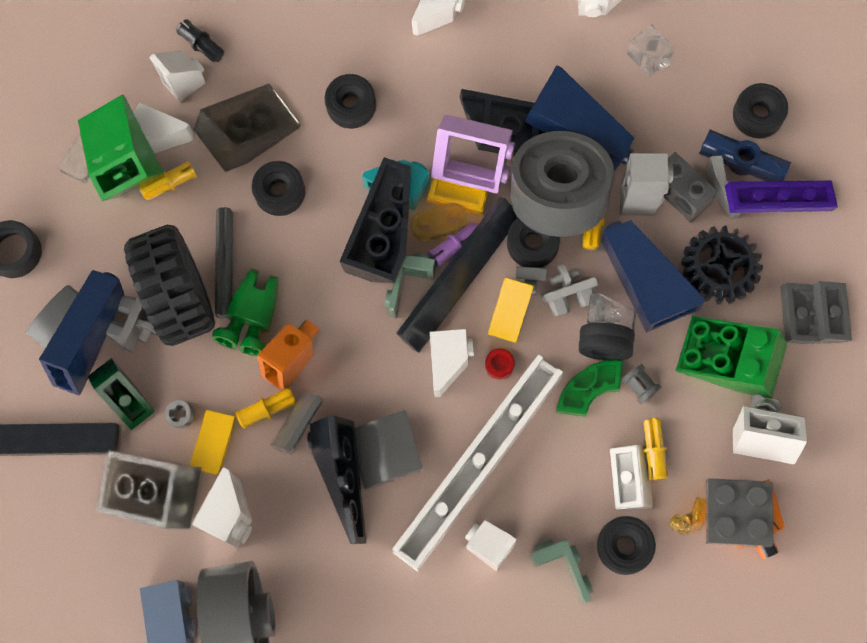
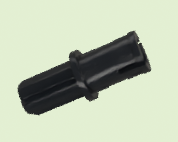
M188 19L183 20L187 27L182 22L179 23L177 34L187 40L194 51H200L212 62H220L222 60L224 50L210 39L207 32L200 31Z

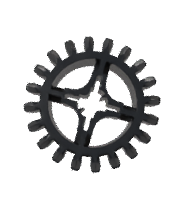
M726 225L721 228L720 232H718L715 226L709 229V233L702 230L699 232L698 238H691L690 246H686L683 251L686 257L682 258L681 265L686 268L683 269L682 275L684 277H691L688 282L692 286L696 285V290L699 293L703 292L706 294L704 297L705 302H708L712 296L715 297L717 305L723 302L724 297L728 304H732L735 301V297L743 300L746 297V292L752 293L755 289L754 284H758L761 276L757 273L763 270V265L757 262L761 260L762 254L753 253L757 248V243H747L749 234L744 235L743 238L737 236L739 234L738 228L734 229L732 233H728ZM711 247V258L707 259L705 263L700 264V253ZM738 267H743V278L736 283H732L733 271H736ZM707 276L713 277L718 283L710 280Z

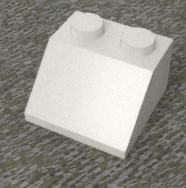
M223 467L192 525L238 548L240 542L243 544L246 542L252 531V527L249 526L252 518L241 480Z

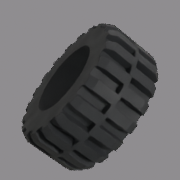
M166 224L129 238L124 245L128 270L141 305L160 340L165 345L175 346L210 332L215 326L212 306L195 261L178 228Z

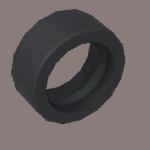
M8 220L0 222V243L11 235H21L27 241L25 253L18 261L6 265L0 263V276L12 279L23 277L30 273L38 265L42 249L37 235L22 222Z

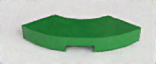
M623 360L598 362L576 374L564 387L557 404L556 413L586 417L589 406L597 397L608 392H619Z

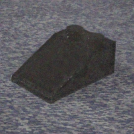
M268 83L200 109L194 131L222 169L227 172L249 163L298 130L301 124Z
M108 451L96 511L165 529H190L201 467Z

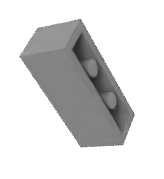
M668 153L630 154L620 186V215H656L659 205H663L664 194H668L669 183L673 182V165H668Z

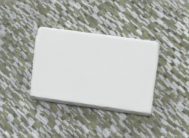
M631 445L610 449L616 510L647 509L653 507L651 482L648 479V463L646 453H643V449H647L645 446Z

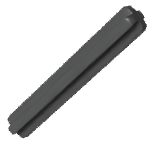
M221 207L216 210L215 315L217 318L222 319L225 318L224 315L232 300L233 212L228 207Z

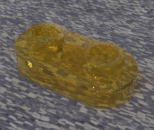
M448 203L421 210L415 213L411 219V231L414 237L421 241L446 237L449 234H456L466 227L468 215L466 209L458 203ZM451 217H455L458 219V222L451 224L448 220ZM424 224H427L431 227L428 231H423L420 229V227Z

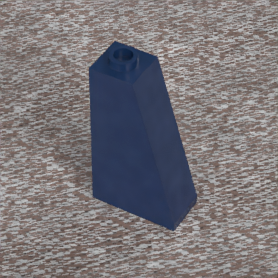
M556 65L525 122L544 133L569 131L585 135L599 143L606 150L612 160L614 171L620 163L626 165L630 154L634 151L630 148L634 137L562 67Z
M632 220L624 223L616 221L605 228L601 242L646 333L701 309L705 303L702 295Z
M95 270L91 271L40 356L39 361L52 386L78 396L81 395L88 380L87 376L90 375L107 336L106 331L114 320L122 296H124L120 279L109 272L101 273Z

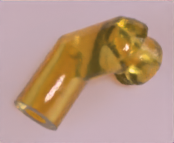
M696 497L691 513L683 516L674 515L670 520V528L680 535H687L700 530L706 519V499Z

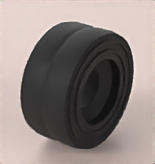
M356 74L341 75L335 78L326 89L324 97L326 109L331 120L337 125L353 129L367 124L372 119L376 110L375 92L372 85L362 76ZM348 96H355L358 98V103L353 107H347L343 104V100Z
M766 83L753 84L744 89L733 108V120L736 127L743 134L758 139L775 134L781 128L788 114V102L785 95L777 87ZM756 105L764 106L768 111V115L764 117L757 116L753 112V107Z
M284 161L266 163L256 171L252 179L253 196L258 206L270 215H288L297 210L304 200L305 185L302 176L290 163ZM277 182H282L286 185L285 192L280 195H275L271 192V187Z
M519 218L510 226L507 237V249L511 258L520 266L542 268L551 263L558 253L560 237L539 233L526 226ZM531 234L538 235L542 243L539 247L531 248L525 242L526 237Z
M614 323L585 324L580 329L579 353L597 360L629 359L632 357L634 350V331L627 326Z
M631 516L614 518L599 533L597 539L599 558L609 570L617 574H635L646 568L655 555L656 542L653 532L646 523L638 518ZM629 537L634 541L635 549L633 553L626 555L618 550L617 542L619 538Z

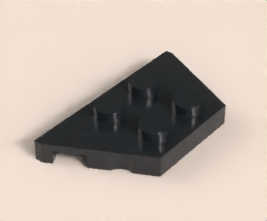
M461 89L459 98L467 120L512 130L510 142L515 143L513 156H515L518 149L526 141L544 133L525 122L535 104L534 102ZM475 141L478 150L499 154L500 147Z

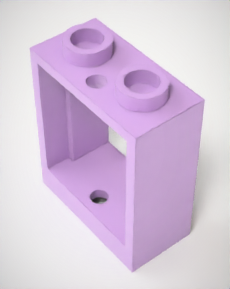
M445 114L437 131L431 178L498 194L501 183L507 184L511 167L506 166L507 159H512L515 143L510 142L512 130ZM453 136L500 147L496 171L450 160Z

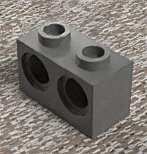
M674 152L668 158V165H673V182L669 183L668 194H664V198L691 223L711 205L718 191L682 157Z

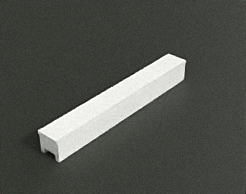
M539 354L392 548L393 554L417 572L420 570L561 380L563 371L555 369L545 362L543 357Z

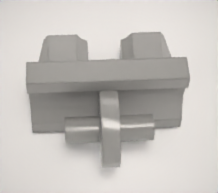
M561 264L557 266L558 275L549 277V281L552 286L559 283L562 286L540 293L542 302L548 303L553 315L560 316L570 312L566 296L575 294L579 307L596 303L594 287L598 286L596 277L591 278L590 276L571 283V279L580 276L578 269L575 268L568 271L566 266Z
M122 296L118 305V311L128 315L125 325L112 321L106 331V335L116 341L124 350L133 353L138 340L146 343L150 334L158 335L147 318L139 296L137 298Z

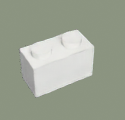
M743 406L732 429L733 453L795 464L807 443L805 418Z

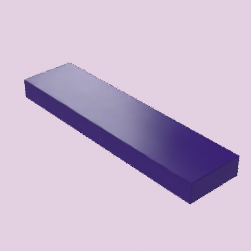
M832 180L728 182L724 186L730 213L833 211L838 208Z

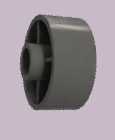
M552 131L529 139L518 149L512 163L510 200L515 214L529 228L549 236H574L592 229L603 219L608 209L614 176L612 160L599 143L579 133Z
M245 561L201 569L197 582V617L201 643H270L269 637H274L276 634L274 606L271 594L263 592L261 579L253 561Z

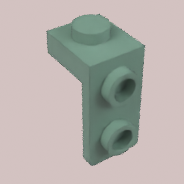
M415 253L413 256L406 255L396 282L393 284V289L387 290L385 307L389 308L390 317L396 318L405 275L434 280L436 270L435 259H431L430 256L422 253Z
M551 539L534 546L536 551L530 555L534 567L564 556L582 604L591 601L589 594L593 593V589L587 575L581 576L577 564L581 563V559L575 545L569 546L567 540L553 544Z

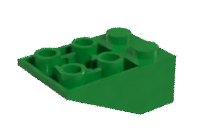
M124 94L78 120L88 175L102 201L120 197L164 173Z
M692 316L676 371L743 394H761L764 398L772 399L788 343L779 329Z

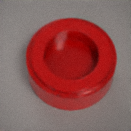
M497 348L488 353L485 359V369L489 376L502 380L508 378L513 373L515 360L508 350Z

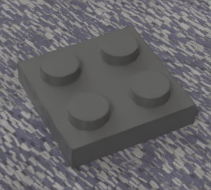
M708 478L706 480V544L773 547L772 482Z

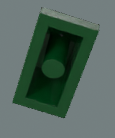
M112 358L87 376L93 389L131 431L155 412L131 379Z

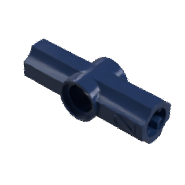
M711 129L699 154L708 158L722 155L723 163L728 165L735 174L741 176L749 174L764 181H783L791 164L789 161L760 150V147L753 141L744 140L740 142ZM739 155L747 156L750 161L742 160Z

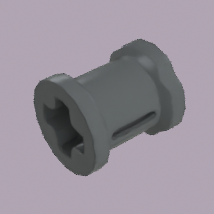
M643 364L634 368L621 380L623 384H628L639 397L638 402L640 404L647 401L662 388L660 384H655L646 374ZM637 379L644 385V387H645L646 389H644V388L641 386V384L637 381Z

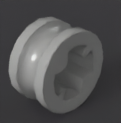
M182 400L170 402L165 409L166 421L176 428L188 427L195 418L193 407ZM180 407H184L182 410L186 412V416L181 417L179 422H175L177 418L173 417V412H177L180 410Z

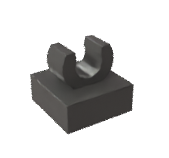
M516 266V279H525V283L534 285L532 294L536 295L537 280H546L547 268Z

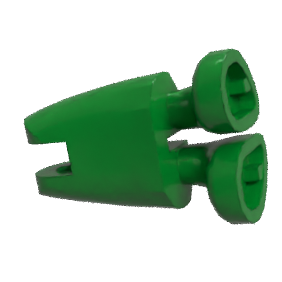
M252 268L238 287L224 315L225 318L230 320L226 328H216L211 338L218 344L235 350L239 343L242 327L245 325V322H248V330L239 350L244 354L257 356L266 346V343L260 339L262 331L269 332L277 300L279 278L270 275L265 284L264 291L257 289L255 286L259 271Z

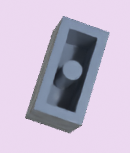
M175 580L140 588L147 643H194L193 637L197 636V628L194 618H190L188 605L192 604L189 586H185V583Z

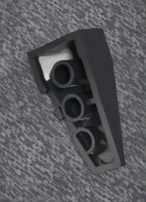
M385 157L383 158L339 261L345 273L370 282H396L406 258L411 166Z
M328 416L310 423V432L307 435L308 446L312 450L315 462L350 544H365L366 535L355 424L352 420L338 416Z

